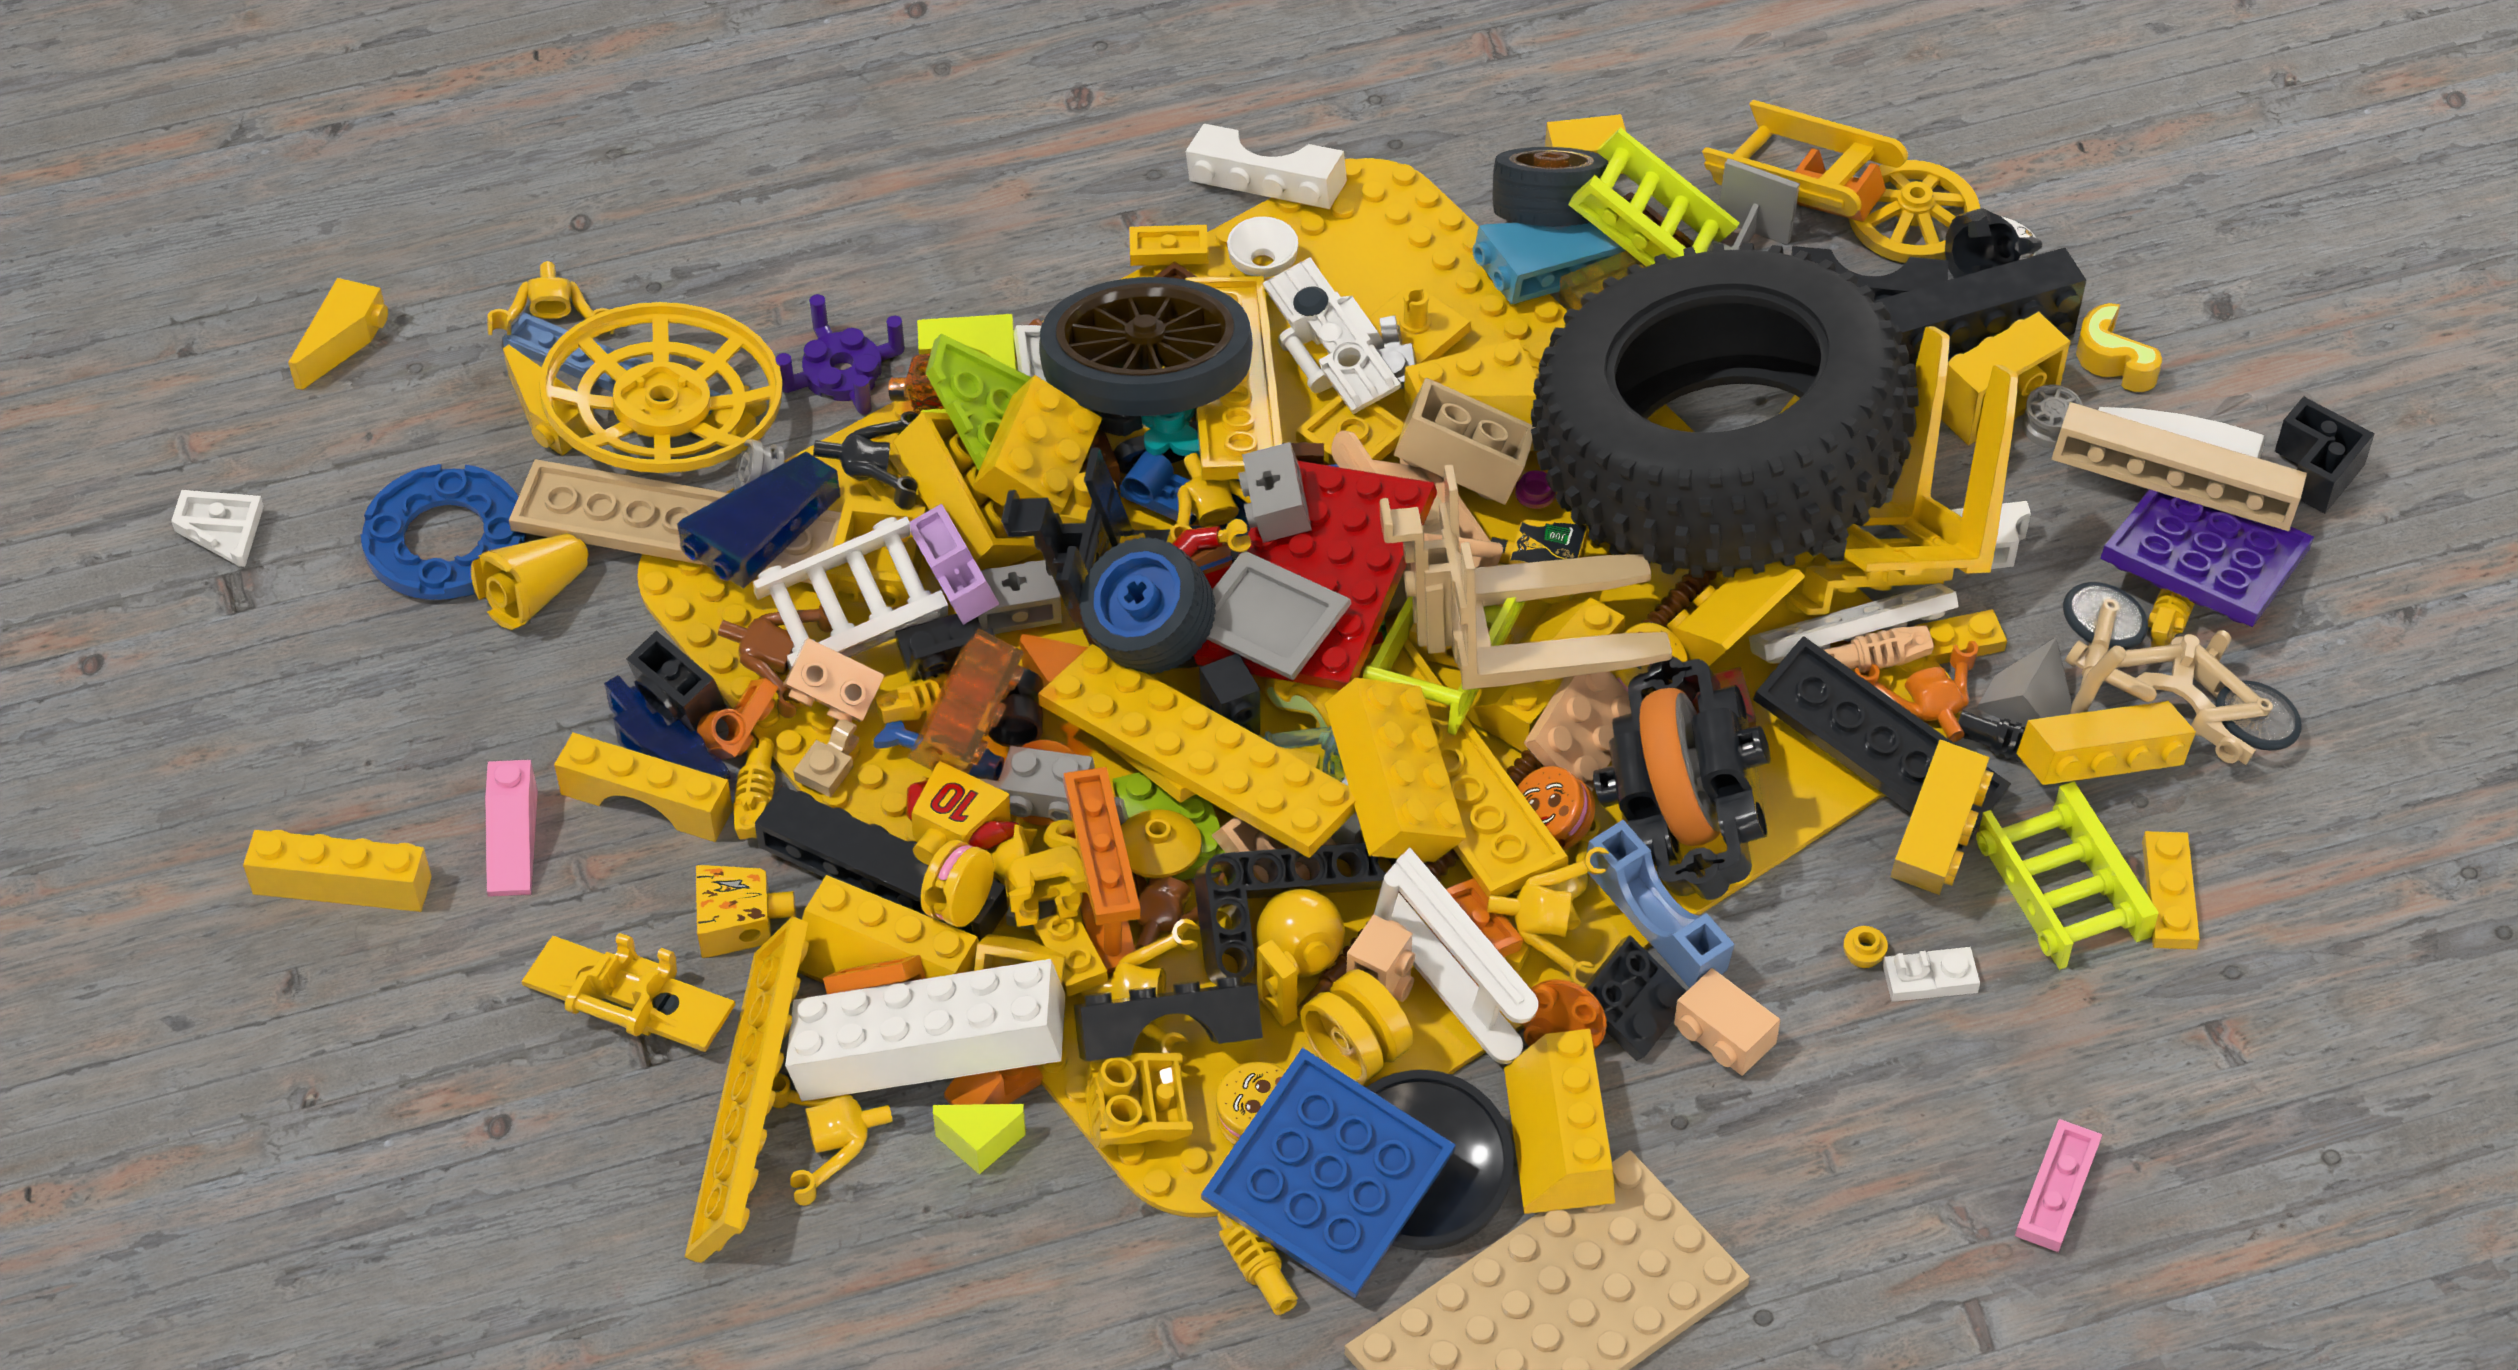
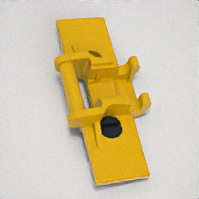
M618 933L616 936V954L610 952L603 954L552 936L521 981L525 987L565 1001V1010L570 1013L577 1014L581 1011L626 1028V1032L630 1035L639 1036L642 1033L650 1036L651 1033L703 1052L707 1051L736 1005L734 1000L675 980L677 964L674 952L660 948L657 954L659 963L642 958L635 952L633 938L622 933ZM603 998H604V999H607V1000H609V1001L618 1003L619 1005H621V1006H623V1007H629V1008H631V1009H633V1010L630 1011V1010L624 1009V1008H622V1007H619V1006L613 1005V1004H611V1003L602 1001V999H603Z

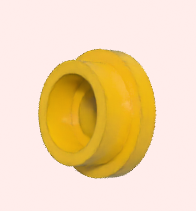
M1858 926L1851 929L1846 934L1843 943V949L1849 961L1860 968H1871L1877 965L1886 956L1888 948L1887 939L1884 934L1870 926ZM1860 943H1868L1872 946H1863Z

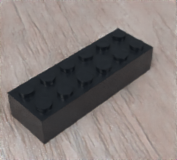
M2064 247L1875 300L1874 303L1882 302L1889 311L1893 324L1899 326L1903 335L1900 345H1906L1909 352V363L1907 364H1914L1916 368L1926 327H1936L1949 335L1948 362L1955 355L1964 354L1977 347L1985 338L1994 337L2009 329L2017 320H2025L2037 312H2040L2064 336L2074 334L2086 278Z

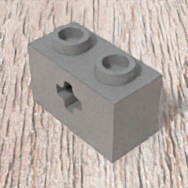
M1291 442L1242 454L1245 471L1238 473L1244 497L1250 496L1251 503L1244 504L1249 527L1258 528L1263 543L1312 530L1300 467Z
M1045 560L1029 561L1024 564L1000 568H987L981 571L999 602V605L978 616L982 630L993 628L994 634L1062 623L1060 593L1053 577L1049 576L1046 571Z

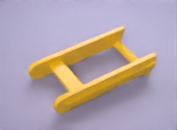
M1752 100L1749 105L1758 129L1733 154L1705 147L1702 150L1706 160L1704 162L1705 168L1710 170L1713 180L1719 185H1722L1725 162L1729 158L1800 183L1797 202L1849 217L1854 216L1861 209V200L1852 189L1844 185L1867 161L1899 168L1908 159V152L1905 146L1894 138ZM1773 134L1844 153L1819 179L1750 159Z

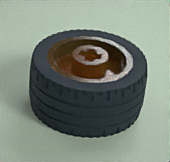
M1527 147L1502 152L1496 156L1493 169L1492 200L1494 213L1508 221L1538 226H1570L1591 223L1568 204L1572 196L1594 175L1599 179L1601 178L1608 165V160L1598 153L1564 147Z

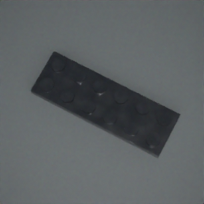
M1805 636L1792 648L1759 687L1753 697L1756 703L1911 814L1913 813L1939 740L1941 739L1956 745ZM1986 767V770L1993 772V776L1982 807L1973 804L1971 809L1979 813L1971 836L1980 826L1983 812L1992 811L2011 785L2010 782L1989 767ZM1958 844V848L1962 849L1964 845Z

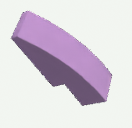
M942 504L910 521V532L963 625L999 605L989 584Z

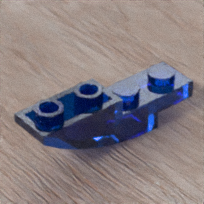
M619 675L604 683L609 708L616 715L613 721L617 740L621 747L724 779H731L730 772L725 763L719 757L715 759L711 757L707 752L705 742L695 730L690 732L680 720L668 726L658 712L654 714L650 712L646 707L643 695L637 690L636 686L629 687Z

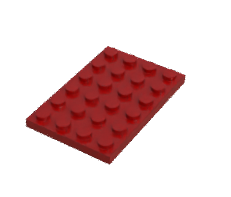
M1297 461L1300 467L1312 530L1263 543L1258 528H1250L1247 536H1250L1251 546L1246 551L1350 598L1352 604L1294 680L1241 655L1240 657L1252 675L1341 690L1354 678L1359 677L1407 565L1404 559L1403 542H1384L1380 521V500L1388 498L1390 510L1418 507L1421 524L1424 526L1438 492L1434 482ZM1206 640L1201 649L1193 656L1197 665L1205 666L1236 653Z

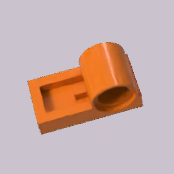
M767 678L752 680L734 709L709 712L700 719L697 726V734L701 743L709 748V752L721 760L734 758L736 755L741 756L753 741L754 736L751 734V731L757 721H763L773 709L775 700L772 697L779 687ZM720 718L727 723L729 733L725 740L721 739L716 733V723Z

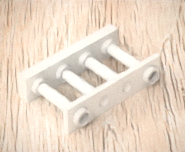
M896 517L884 519L874 525V530L786 568L782 569L781 566L768 568L758 575L759 579L753 581L757 600L771 594L795 646L792 649L793 653L787 655L789 670H791L804 641L809 637L787 591V587L808 578L833 629L830 633L831 637L818 643L848 658L894 639L895 631L948 616V604L942 591L940 590L933 594L929 590L925 591L901 540L910 536L908 517L899 520ZM884 546L887 547L910 597L907 600V605L895 610L892 607L886 606L863 556ZM848 562L871 612L870 620L858 626L848 623L825 571Z

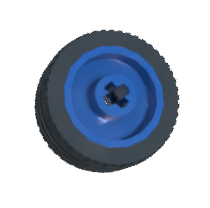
M1134 538L1130 541L1127 540L1124 543H1119L1116 547L1106 551L1090 568L1080 593L1079 607L1082 621L1096 645L1117 664L1146 674L1169 671L1191 659L1201 649L1203 643L1206 642V638L1210 635V630L1215 620V597L1205 574L1184 551L1172 543L1158 538Z

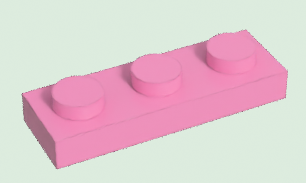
M2061 1119L2058 1120L2015 1234L2016 1237L2059 1252L2098 1150L2102 1134Z

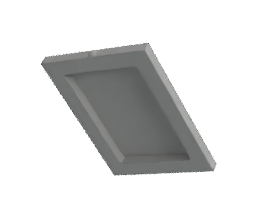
M1243 551L1213 588L1216 614H1214L1215 620L1213 621L1210 635L1206 639L1294 680L1352 603L1350 598L1247 551Z

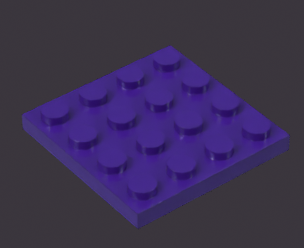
M2149 490L2105 544L2100 559L2113 564L2121 571L2131 572L2151 581L2159 588L2168 589L2180 594L2197 605L2206 606L2220 612L2235 622L2253 627L2310 550L2314 536L2290 527L2289 531H2285Z

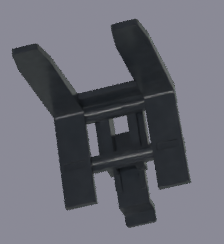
M1091 448L1084 477L1085 485L1092 499L1091 508L1088 510L1085 523L1063 524L1059 513H1054L1048 498L1020 499L1016 490L1008 491L1001 518L1008 537L1034 536L1035 547L1041 550L1045 559L1046 571L1049 576L1053 577L1075 626L1082 627L1089 646L1091 644L1096 645V643L1090 637L1082 621L1079 607L1080 593L1086 575H1088L1093 564L1100 558L1097 550L1101 523L1110 541L1111 548L1116 547L1120 543L1121 536L1126 537L1144 533L1146 538L1151 537L1152 539L1158 538L1167 541L1170 529L1134 530L1099 448ZM1247 527V533L1237 534L1235 536L1241 537L1244 535H1248L1250 527ZM1231 549L1233 564L1240 552ZM1192 656L1191 659L1185 661L1182 665H1178L1176 668L1202 667V665H1197L1194 656Z

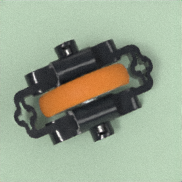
M1672 656L1670 660L1654 663L1649 672L1639 674L1630 681L1628 695L1631 713L1613 718L1612 721L1614 738L1609 741L1612 766L1595 770L1593 772V780L1601 805L1606 808L1619 804L1621 812L1628 820L1629 827L1651 850L1654 867L1657 866L1659 877L1667 887L1678 896L1697 893L1701 898L1712 900L1721 897L1728 890L1730 884L1740 882L1749 876L1752 870V862L1748 842L1767 837V824L1756 767L1770 763V750L1762 727L1759 725L1749 728L1744 699L1736 684L1721 688L1718 678L1703 660L1693 659L1682 662ZM1700 692L1701 694L1698 695L1700 713L1697 714L1691 702L1695 699L1696 694ZM1720 833L1722 834L1727 845L1726 852L1715 854L1707 848H1695L1689 851L1684 856L1682 862L1678 864V860L1681 858L1679 842L1687 846H1698L1711 842Z

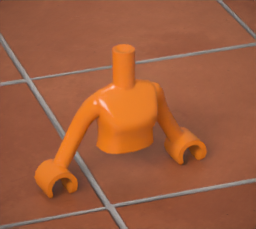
M1975 641L1968 642L1966 653L1961 652L1956 644L1953 646L1950 664L1955 668L1954 681L1948 678L1945 669L1941 667L1927 668L1912 674L1907 679L1905 688L1912 697L1913 702L1903 699L1877 682L1880 670L1876 664H1871L1868 677L1861 675L1859 669L1855 668V673L1921 720L1938 721L1947 738L1952 742H1957L1964 737V731L1954 715L1961 712L1969 703L1967 677L1968 671L1974 667L1978 653V645Z

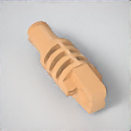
M1927 626L1892 628L1888 631H1878L1877 633H1869L1865 636H1855L1848 645L1829 648L1824 651L1848 668H1858L1859 672L1867 673L1870 671L1871 664H1876L1879 670H1881V668H1890L1894 665H1904L1930 655L1934 645Z

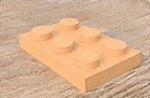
M1610 671L1565 677L1527 736L1524 744L1545 767L1557 766L1568 770L1583 781L1592 792L1595 787L1593 772L1607 767L1611 761L1609 741L1614 738L1613 718L1631 713L1628 692Z

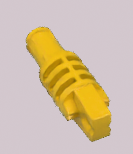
M2161 588L2148 618V627L2152 628L2151 647L2170 645L2176 634L2183 633L2195 603L2171 590Z
M983 666L959 675L951 676L949 673H940L937 678L930 676L926 677V681L919 679L915 681V684H911V682L905 683L895 690L875 697L877 713L885 724L901 720H917L923 714L927 717L932 715L934 711L941 713L944 711V708L951 710L959 704V701L989 693L991 675L987 671V667Z
M765 737L759 738L758 748H756L757 740L753 738L752 743L747 749L746 764L739 770L737 775L733 809L734 826L739 839L757 838L755 821L773 798L776 778L771 769V763L775 747L772 740Z
M1219 1211L1217 1220L1223 1229L1219 1231V1237L1227 1251L1230 1252L1232 1259L1236 1262L1238 1269L1243 1273L1245 1280L1252 1285L1258 1286L1275 1315L1285 1314L1293 1309L1297 1304L1298 1297L1281 1272L1282 1260L1275 1251L1274 1246Z

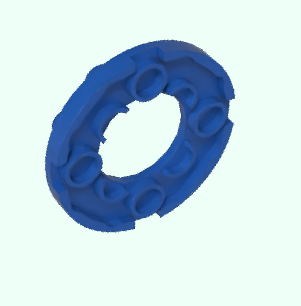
M437 464L406 473L385 486L371 501L364 514L365 523L360 535L367 564L382 583L403 595L429 600L473 595L475 590L471 580L472 562L478 559V556L485 551L525 543L526 533L511 531L509 518L518 500V495L500 476L486 469L465 464V469H442V465ZM455 505L466 507L478 514L484 523V533L481 540L477 542L478 545L469 554L463 557L457 555L454 557V561H446L441 558L422 560L418 555L412 554L405 545L404 535L409 524L420 513L433 507Z

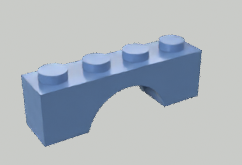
M1621 820L1589 841L1587 852L1595 847H1602L1609 854H1592L1590 857L1591 865L1594 868H1603L1607 871L1597 875L1589 872L1588 874L1689 988L1711 968L1720 974L1728 970L1735 944L1707 913L1703 915L1692 914L1673 899L1656 872L1651 850L1624 820Z

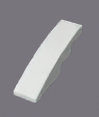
M2099 407L2098 409L2102 412L2259 459L2265 444V437L2262 434L2194 416L2138 408Z

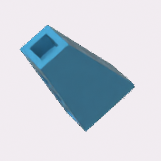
M1523 223L1484 224L1479 226L1476 242L1473 246V256L1476 263L1483 267L1493 280L1496 289L1503 293L1511 305L1626 273L1627 268L1632 266L1633 256L1592 223L1570 226H1538Z

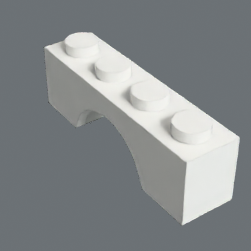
M1209 124L1202 125L1185 151L1189 181L1330 209L1347 181L1345 157L1342 150L1308 144L1292 154L1277 157L1260 156L1246 150L1241 145L1238 130Z

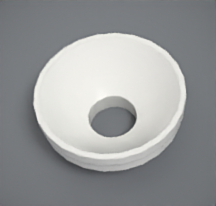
M1272 217L1246 219L1236 225L1228 236L1229 258L1238 270L1247 275L1264 276V278L1276 276L1290 268L1296 260L1298 237L1291 226L1282 220ZM1266 255L1274 261L1267 266H1258L1252 260L1257 256Z

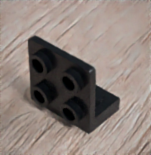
M957 613L895 631L894 635L910 682L918 679L926 681V677L930 676L937 678L938 674L961 667L962 671H970L983 666L986 663L985 660L990 658L995 639L993 628L982 630L978 617L963 625Z

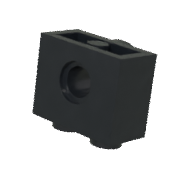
M657 630L626 658L636 679L634 684L649 705L670 723L676 724L679 722L697 738V726L705 714L727 709L715 679Z

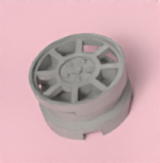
M2044 385L2033 390L2028 396L2022 422L2025 435L2032 442L2040 446L2055 448L2069 403L2075 402L2083 406L2079 396L2072 390L2060 385ZM2060 393L2067 395L2069 399L2066 400L2059 397Z
M747 439L745 446H748V448L738 454L735 469H738V478H734V490L738 495L751 496L752 494H757L761 499L772 500L779 489L783 476L784 450L780 445L773 444L770 447L762 446L760 441Z

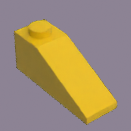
M341 278L336 279L288 361L296 389H305L368 345L373 340L378 329L384 327L388 318V307L384 304L381 288Z
M508 344L503 348L508 375L532 429L533 437L544 448L550 447L561 456L565 455L573 447L554 430L542 408L539 385L542 367ZM555 378L553 386L575 391L558 378ZM553 400L554 410L565 426L580 438H585L591 434L590 430L583 423L576 405ZM590 408L595 419L593 408Z

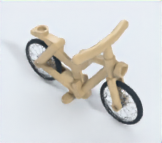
M2100 582L2079 584L2066 594L2063 602V612L2066 621L2080 637L2089 642V646L2079 640L2065 659V662L2075 667L2077 665L2080 667L2083 676L2080 690L2072 703L2070 714L2088 712L2104 681L2145 702H2152L2156 698V690L2173 692L2183 697L2192 705L2196 712V717L2191 724L2196 731L2195 736H2202L2216 745L2217 756L2226 763H2235L2239 760L2247 765L2256 751L2254 748L2268 751L2281 750L2291 746L2299 738L2302 729L2301 718L2296 707L2285 695L2263 683L2248 680L2241 681L2220 662L2231 642V636L2228 632L2219 630L2212 637L2206 649L2199 644L2200 641L2196 636L2186 634L2184 637L2174 638L2170 645L2127 650L2140 644L2148 631L2147 616L2141 605L2131 595L2115 586ZM2172 662L2173 664L2172 675L2144 672L2134 678L2116 669ZM2193 678L2216 697L2215 705L2198 688L2192 685Z

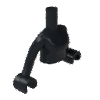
M913 411L904 412L899 421L870 425L849 434L842 444L815 440L813 456L840 460L844 472L856 480L864 481L874 478L895 489L893 500L900 508L911 509L916 503L917 482L910 476L898 478L887 472L890 442H875L870 439L895 433L899 435L918 416L917 413Z

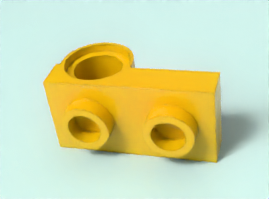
M1057 913L1038 920L1037 924H1033L1036 943L1066 956L1062 987L1067 997L1108 982L1107 970L1078 916L1060 919Z

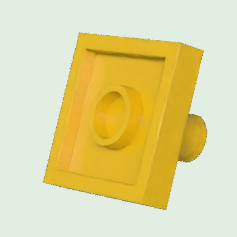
M1411 282L1368 317L1382 337L1379 318L1395 315L1397 325L1400 326L1402 345L1412 343L1415 350L1416 364L1438 359L1471 332V321L1414 282Z

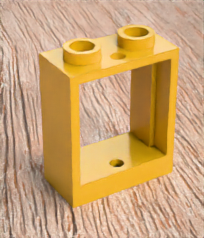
M845 497L833 547L850 541L852 536L859 537L873 531L874 525L890 517H896L897 520L908 517L910 522L926 513V506L914 505L911 509H903L894 502ZM910 532V536L901 540L902 542H907L906 551L917 574H919L923 554ZM845 563L826 571V576L838 600L847 603H866L851 568L844 567ZM870 570L887 607H902L908 604L907 600L910 597L899 573Z

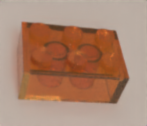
M978 628L961 648L907 758L932 771L937 763L942 761L968 774L973 765L978 764L988 745V742L982 739L983 735L986 737L991 728L996 727L1004 713L1006 704L1000 702L1001 699L1004 700L1009 691L1014 690L1025 668L1018 664L1024 651Z

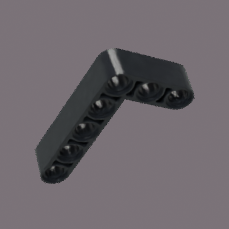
M1365 843L1321 846L1310 858L1292 848L1230 852L1213 856L1197 870L1194 877L1207 977L1212 983L1217 985V978L1228 976H1243L1244 978L1251 973L1255 963L1247 899L1273 897L1279 893L1294 889H1307L1318 893L1381 889L1386 872L1380 868L1378 857L1369 856ZM1386 858L1392 866L1397 861L1396 858ZM1337 859L1348 863L1351 868V877H1346L1339 872ZM1296 862L1306 865L1309 869V880L1302 879L1296 873ZM1254 865H1259L1267 871L1268 883H1262L1257 880L1253 873ZM1212 868H1217L1225 874L1227 879L1226 886H1220L1213 881L1211 877ZM1217 911H1223L1229 915L1232 921L1231 930L1220 926L1216 918ZM1223 954H1228L1236 960L1238 965L1237 973H1231L1225 969L1222 963Z

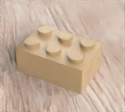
M1425 378L1405 420L1394 456L1403 459L1410 466L1421 467L1433 472L1443 480L1444 465H1453L1457 484L1477 492L1484 499L1495 500L1505 505L1525 467L1532 444L1531 429L1536 427H1532L1531 424L1429 378Z

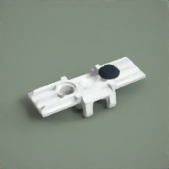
M1311 258L1263 282V287L1291 326L1279 335L1278 343L1283 350L1290 352L1307 376V385L1312 392L1320 393L1334 387L1352 414H1355L1401 388L1400 382L1376 350L1384 348L1383 339L1353 296L1340 297L1333 290ZM1313 340L1316 345L1322 343L1329 354L1319 359L1321 369L1303 344Z

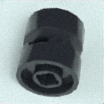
M1007 668L992 675L989 681L988 735L994 742L1006 747H1022L1027 743L1040 740L1043 734L1042 706L1039 705L1038 693L1044 688L1043 679L1037 673L1024 668Z

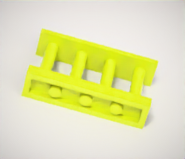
M1621 127L1597 150V153L1609 161L1601 178L1599 179L1594 175L1572 196L1568 204L1646 267L1655 264L1654 257L1665 254L1668 259L1684 256L1683 249L1686 247L1673 238L1681 220L1699 233L1692 246L1696 253L1707 252L1713 239L1714 241L1721 242L1740 223ZM1621 172L1639 185L1630 203L1613 190ZM1651 196L1669 209L1660 227L1643 214Z
M2075 781L2059 786L2052 811L2001 828L1991 810L1983 812L1979 832L1976 834L1978 847L1984 856H1989L2037 933L2041 950L2046 956H2051L2059 970L2067 967L2073 943L2119 926L2128 929L2136 943L2152 937L2159 912ZM2059 827L2061 830L2065 829L2073 842L2072 844L2023 861L2011 844ZM2076 860L2086 862L2094 875L2093 877L2044 894L2032 877L2033 875ZM2097 893L2106 895L2115 910L2067 927L2062 926L2053 911L2054 908Z

